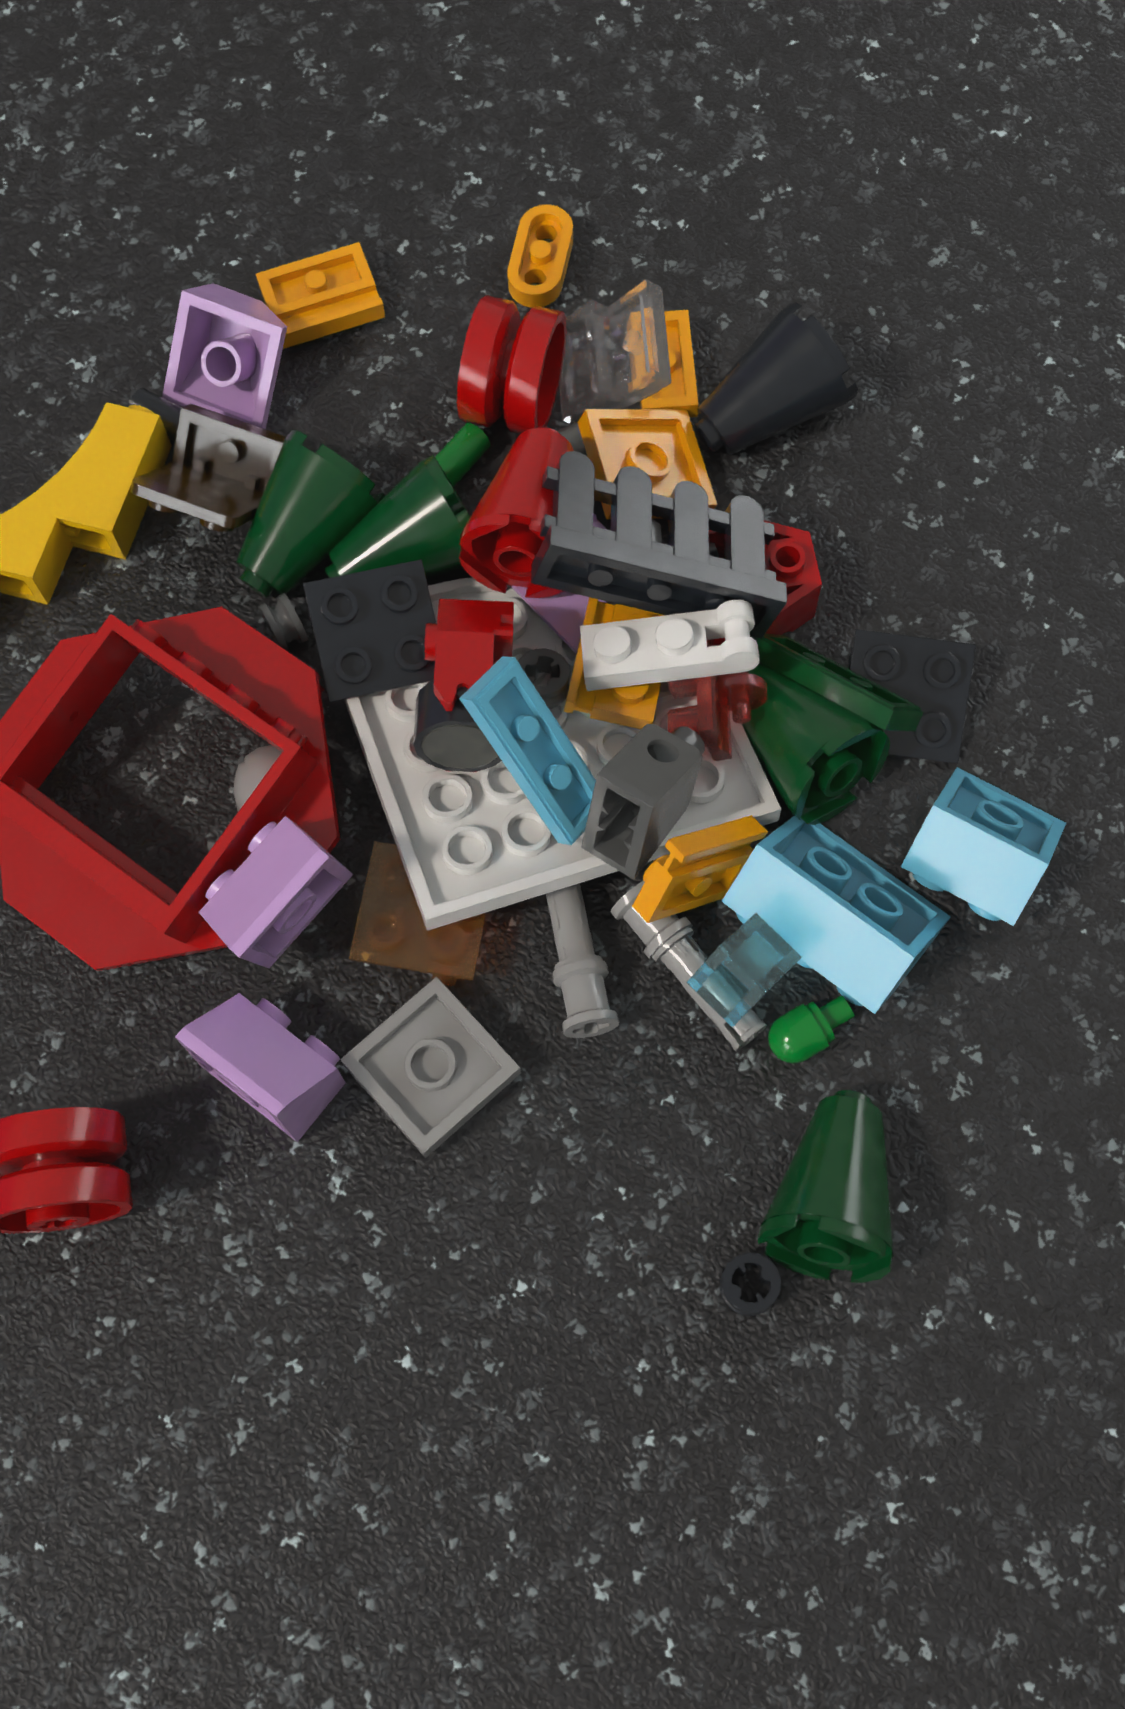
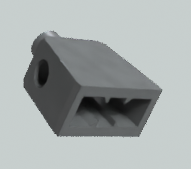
M646 724L597 774L581 848L630 878L635 879L690 803L703 759L702 754L705 751V744L700 735L685 726H679L670 733L656 724ZM634 804L640 807L639 813L636 816L632 810Z

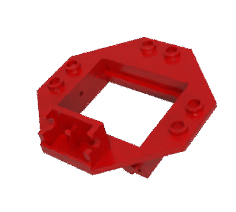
M223 607L149 622L136 619L133 625L130 626L110 614L96 633L60 640L0 720V868L3 900L97 971L227 948V945L199 914V911L209 901L205 895L211 884L225 871L232 869L235 872L251 854L248 850L249 844L264 826L270 822L278 824L286 816L329 853L340 840L321 694L325 689L319 684L321 676L314 669ZM139 653L146 656L282 752L179 893L38 790Z

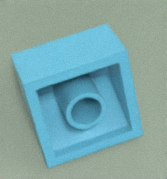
M957 767L933 804L901 867L912 872L915 880L921 885L934 891L946 890L967 901L969 907L978 915L993 921L1003 920L1014 926L1048 867L1066 822Z

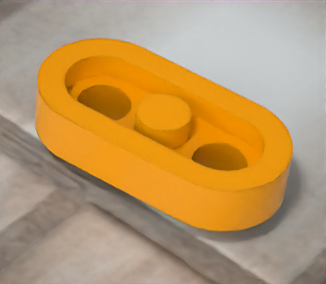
M538 205L529 209L519 222L507 275L509 292L512 298L523 306L530 308L547 306L554 302L562 291L573 246V222L569 214L562 208L554 205ZM543 239H551L553 241L548 243ZM532 283H540L539 285H530Z

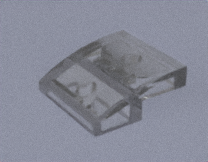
M645 279L609 307L591 299L566 318V346L559 382L562 421L569 424L578 422L585 409L626 408L672 383L662 287Z

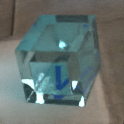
M755 913L710 955L686 983L733 1028L802 957Z

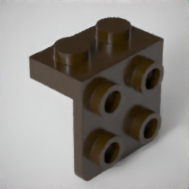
M194 404L181 407L172 462L133 479L131 493L147 499L148 505L155 510L167 513L183 512L200 518V524L208 529L220 532L233 531L254 518L286 436Z

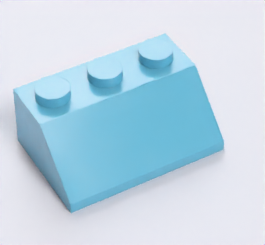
M796 816L790 818L756 845L721 901L736 912V916L744 925L755 931L764 932L783 946L789 957L797 964L805 968L814 969L836 985L838 992L846 1000L855 1005L864 1006L874 1014L895 992L951 918V916L822 824L810 825L801 818L799 820Z

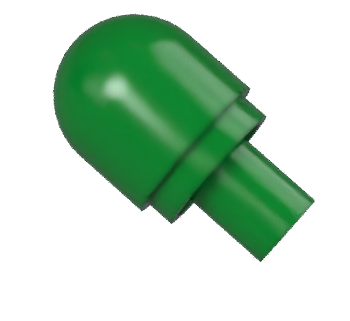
M842 995L820 1008L813 1001L806 1005L802 1003L773 1022L768 1034L769 1046L774 1055L784 1062H804L828 1048V1043L835 1040L833 1029L852 1019L854 1013Z

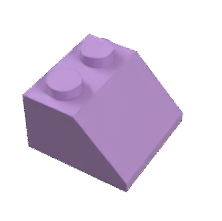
M286 816L278 824L275 822L268 823L255 835L248 847V850L251 852L249 857L235 872L229 869L211 884L205 895L209 901L199 911V914L233 953L241 959L266 968H270L353 875L301 827Z
M238 993L185 1025L179 1031L175 1038L204 1070L296 1142L301 1139L346 1083L335 1067L340 1060L339 1056L312 1035L303 1043L286 1029L292 1021L281 1010L264 998L257 1005H254Z

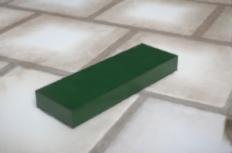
M765 633L762 638L750 636L758 644L760 663L883 730L916 731L924 713L920 710L921 707L785 635Z

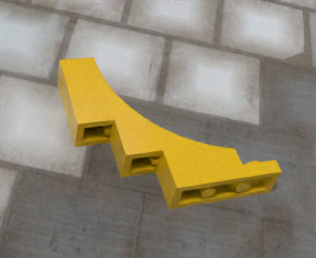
M106 402L95 426L80 448L60 471L36 492L13 508L0 514V593L49 605L72 547L126 560L148 506L147 499L131 493L133 479L164 466L172 447L160 415L140 405L125 407Z

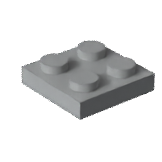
M437 976L340 1059L343 1066L425 1158L521 1074V1069Z

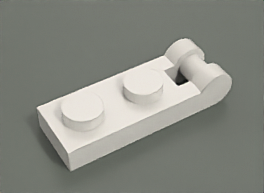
M730 600L713 610L580 626L587 691L749 671L755 668L760 661L758 644L756 640L750 637V631L755 625L753 607L744 600ZM725 638L721 645L707 647V640Z

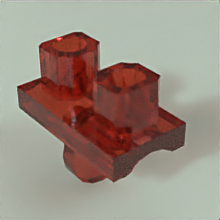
M716 639L707 640V647L716 646ZM749 671L730 675L667 681L674 699L697 696V705L671 709L667 712L668 732L672 733L679 726L691 728L703 739L705 747H707L714 761L732 759L730 711H732V719L735 723L743 724L751 720L750 710L762 706L767 700V683L763 678L755 674H749Z

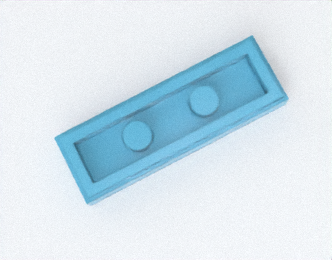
M502 656L459 699L557 842L572 845L585 831L596 779L515 657Z

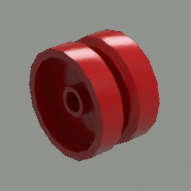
M487 295L479 300L466 333L457 382L458 417L463 422L491 427L502 416L504 411L507 427L513 433L521 434L529 429L547 426L556 400L565 355L567 323L564 312L535 306L530 309L521 322V316L514 301Z
M66 1107L19 1113L1 1118L0 1233H40L67 1230L113 1220L129 1213L133 1207L130 1174L121 1168L110 1165L122 1157L127 1150L125 1117L118 1111L104 1108Z

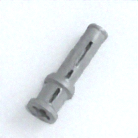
M641 881L624 894L610 912L617 920L624 919L646 945L645 955L650 960L654 959L656 963L662 961L681 982L685 990L709 1019L720 1029L724 1037L732 1045V1048L735 1051L740 1050L757 1037L758 1033L762 1032L767 1025L751 1010L715 964L700 949L699 945L691 937L694 933L692 930L693 925L686 917L679 919L675 914L647 923L632 907L645 883Z
M578 883L546 893L555 946L559 957V962L554 967L552 978L554 985L561 988L567 1019L563 1021L562 1028L564 1035L570 1038H586L601 1035L615 1029L620 1023L617 1012L609 1008L604 979L609 974L608 966L601 956L595 955L581 886Z

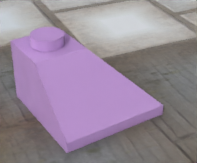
M212 283L182 290L162 398L182 407L194 404L266 429L287 326L262 301Z

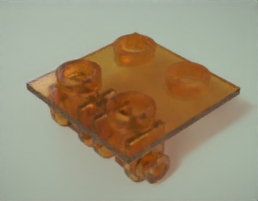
M374 841L349 960L432 974L431 980L437 976L445 986H455L457 978L473 981L486 913L427 931L397 846Z

